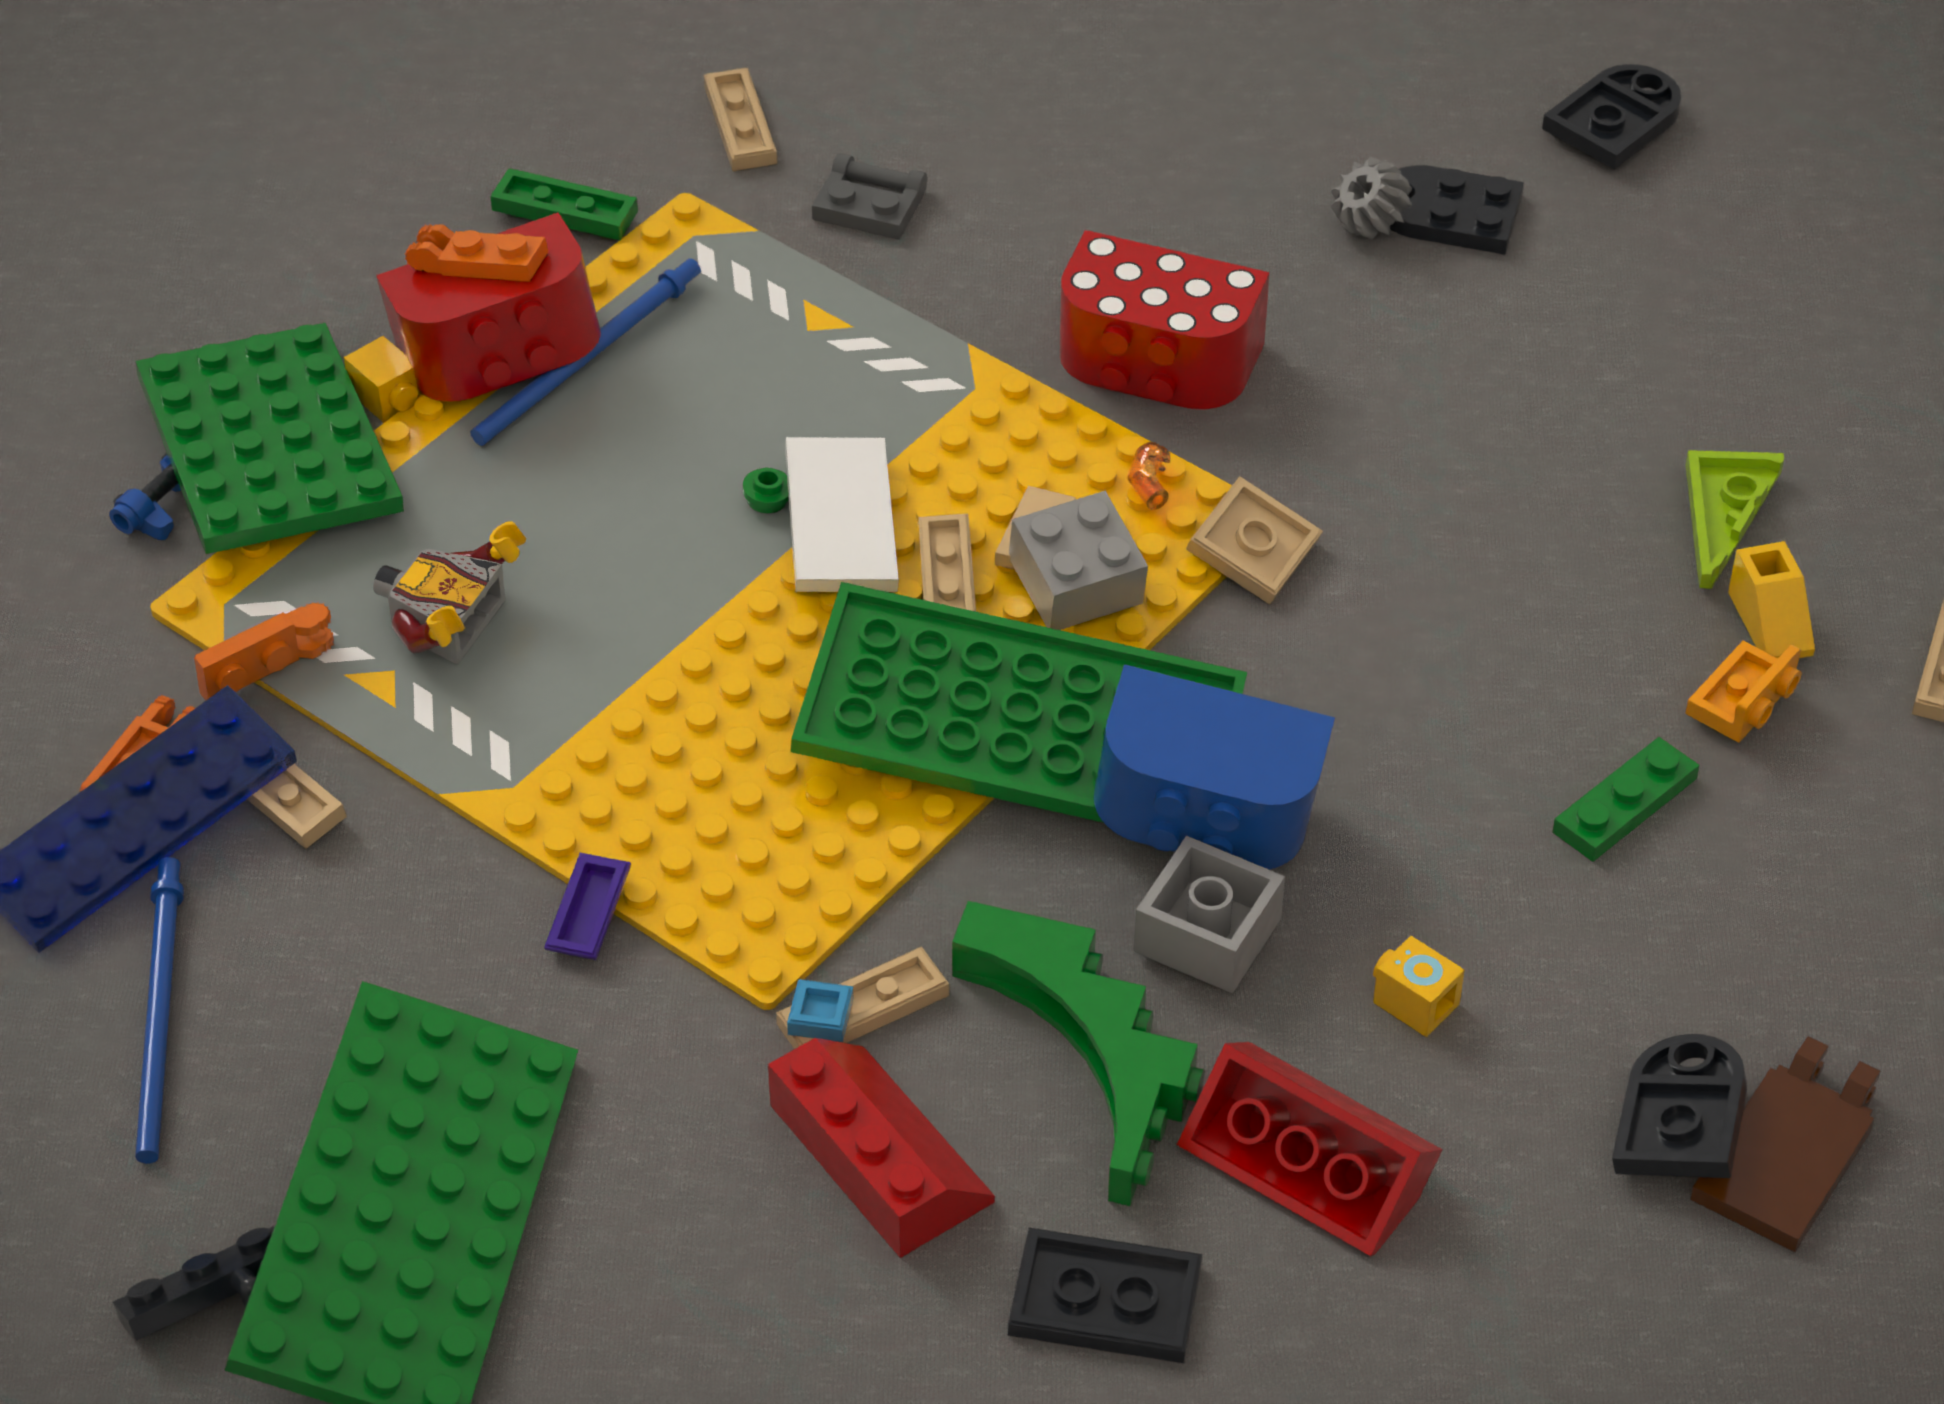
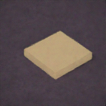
M1239 476L1190 539L1186 550L1270 605L1318 542L1323 530Z

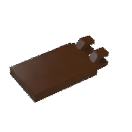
M1809 1036L1795 1054L1790 1068L1788 1069L1780 1064L1776 1070L1770 1068L1743 1110L1731 1178L1699 1177L1692 1188L1690 1200L1793 1252L1797 1251L1872 1130L1874 1118L1871 1117L1873 1110L1867 1106L1875 1094L1876 1087L1873 1085L1877 1082L1881 1072L1859 1061L1847 1079L1842 1093H1837L1815 1082L1823 1070L1825 1062L1821 1060L1828 1051V1045Z

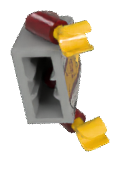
M508 521L499 525L491 533L490 542L474 551L448 553L426 549L418 554L405 572L387 565L379 569L374 580L373 590L376 594L388 598L393 630L410 652L421 653L430 650L450 662L459 664L506 600L502 564L504 561L508 563L516 561L520 554L517 546L524 544L527 540L514 522Z

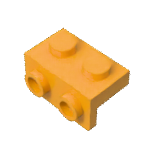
M1743 640L1688 699L1685 714L1740 743L1753 727L1760 729L1765 725L1773 711L1774 704L1780 697L1787 699L1796 689L1802 674L1797 669L1801 649L1791 644L1779 658H1776Z

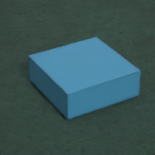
M798 979L787 1021L788 1035L843 1042L854 999L853 986Z

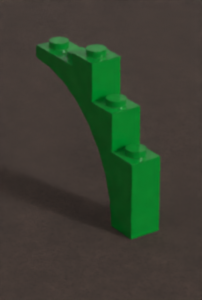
M968 901L952 941V977L993 989L1030 1008L1060 1031L1084 1058L1104 1093L1114 1127V1147L1109 1166L1108 1201L1131 1206L1137 1185L1146 1187L1150 1179L1154 1161V1153L1149 1152L1151 1141L1161 1142L1167 1120L1182 1122L1188 1101L1197 1102L1201 1094L1205 1069L1196 1067L1198 1044L1150 1033L1153 1011L1145 1009L1146 986L1100 976L1103 954L1095 952L1096 929Z

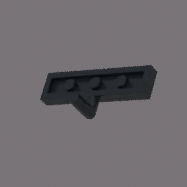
M275 1226L269 1229L257 1228L241 1235L237 1239L236 1244L216 1254L204 1253L192 1257L182 1265L181 1270L162 1279H147L133 1285L127 1291L126 1296L113 1301L120 1322L137 1341L237 1293L240 1294L246 1309Z

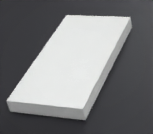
M786 437L785 457L795 592H838L841 582L885 592H897L899 578L885 438Z

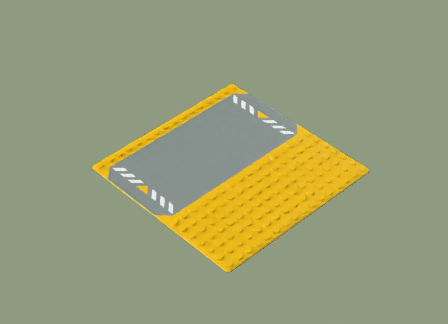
M681 193L585 267L600 328L657 284L659 275L665 270H674L688 258H692L699 264L701 273L685 285V292L678 298L670 297L483 446L478 445L473 440L470 431L540 375L462 401H439L420 394L410 409L398 411L374 430L403 496L404 512L216 552L154 600L150 608L153 618L201 649L206 650L282 612L286 614L301 606L305 607L306 604H311L312 602L324 603V606H328V610L331 613V623L327 627L333 632L334 645L331 646V649H328L327 652H322V655L314 659L299 657L298 661L254 683L566 884L570 880L580 852L630 862L631 867L613 914L760 1009L771 1010L796 988L798 979H806L994 798L790 752L791 738L838 592H795L789 501L783 509L775 513L755 511L749 506L747 499L743 495V480L746 475L759 468H774L787 474L785 457L786 437L885 438L899 578L898 591L890 593L924 600L918 517L968 513L976 612L1046 627L1016 570L995 565V552L1028 485L1076 497V499L1106 491L1148 565L1143 604L1061 629V631L1151 650L1227 577L1186 550L1190 539L1232 485L690 193ZM508 521L514 522L527 540L524 544L517 546L520 554L516 561L513 563L504 561L502 564L506 600L459 664L450 662L430 650L421 653L410 652L393 630L388 598L376 594L373 590L374 580L379 569L387 565L405 572L418 554L426 549L448 553L474 551L490 542L491 533L499 525Z

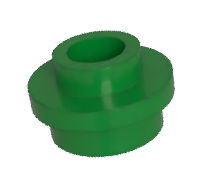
M759 468L747 474L743 480V495L747 499L749 506L760 513H775L783 509L789 501L787 474L774 468Z

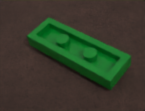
M508 168L490 196L492 211L534 221L559 213L569 229L620 241L638 213L637 197Z
M1657 737L1554 818L1552 833L1594 862L1697 779L1700 765L1661 737Z

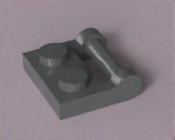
M838 153L834 159L829 177L812 204V220L900 240L924 196L927 187V173L917 170H911L910 173L857 162L854 161V157L851 155ZM852 179L903 191V193L900 194L890 190L852 183L849 180Z

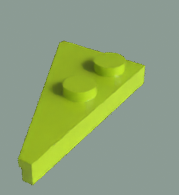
M1688 450L1685 466L1699 588H1713L1780 476L1784 462V453Z

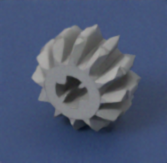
M1371 156L1364 165L1354 162L1350 174H1339L1342 185L1331 190L1335 200L1331 209L1348 232L1354 233L1356 236L1362 235L1372 240L1379 231L1389 235L1390 225L1395 221L1403 222L1401 211L1412 206L1407 196L1412 188L1409 186L1408 180L1393 163H1389L1387 160L1381 162Z

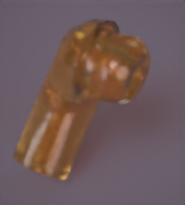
M1156 442L1145 443L1136 450L1127 475L1131 486L1151 510L1161 508L1169 498L1168 492L1156 478V475L1165 471L1166 468L1162 465V462L1170 463V453L1167 448L1159 446Z

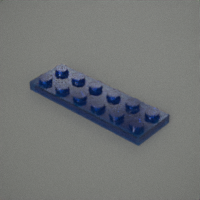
M227 685L0 850V913L40 953L156 867L162 858L171 856L297 762L295 750Z

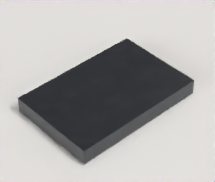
M1028 1228L1008 1321V1336L1184 1363L1202 1266V1254Z

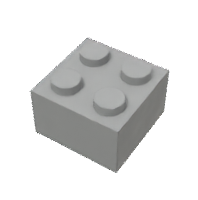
M1106 491L1012 519L1009 545L1010 561L1047 628L1061 630L1143 604L1148 565Z
M1186 836L1136 909L1134 952L1233 994L1281 920L1285 876Z

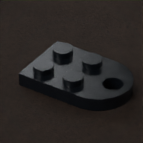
M1637 64L1613 66L1600 72L1545 113L1542 129L1605 165L1616 169L1676 121L1679 114L1681 91L1678 84L1669 75L1653 67ZM1641 88H1651L1655 91H1647Z
M1413 165L1399 169L1412 188L1407 195L1412 206L1401 211L1403 222L1395 221L1390 225L1392 231L1413 239L1506 255L1522 199L1524 182L1509 180L1499 176L1492 177L1453 168L1447 169L1428 165Z
M1684 1034L1659 1041L1638 1057L1631 1069L1612 1156L1615 1174L1731 1178L1747 1094V1080L1743 1061L1731 1045L1721 1039L1708 1035ZM1690 1058L1705 1060L1694 1067L1680 1065L1683 1061Z

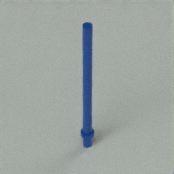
M688 258L676 269L665 270L659 275L657 284L600 328L601 336L599 342L590 353L571 364L541 374L470 431L473 440L480 446L485 445L670 297L678 298L685 292V285L701 273L699 264L694 259Z
M165 857L159 861L157 881L152 884L150 899L155 904L135 1153L136 1160L145 1164L154 1163L159 1158L177 906L184 899V887L179 882L181 864L179 860L173 857Z

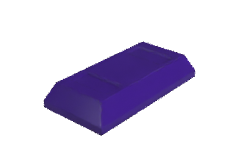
M579 853L545 943V950L593 960L597 959L629 873L630 862Z

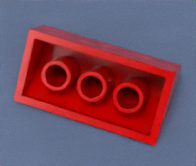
M814 1038L768 1064L770 1106L899 1258L909 1254L995 1203V1195L864 1046Z
M1251 1042L1224 1044L1176 1144L1369 1256H1374L1417 1203L1443 1150Z

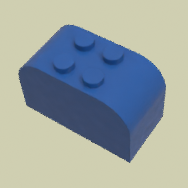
M1124 664L1104 734L1094 789L1096 811L1105 825L1116 834L1128 840L1150 845L1158 850L1176 852L1184 838L1189 836L1268 870L1280 867L1292 860L1303 845L1335 717Z

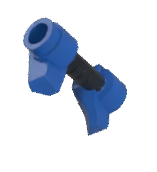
M167 452L161 457L160 466L162 472L142 490L129 489L114 499V508L109 512V516L114 526L121 532L130 534L134 530H139L157 540H166L174 527L173 519L157 503L171 490L175 492L181 491Z

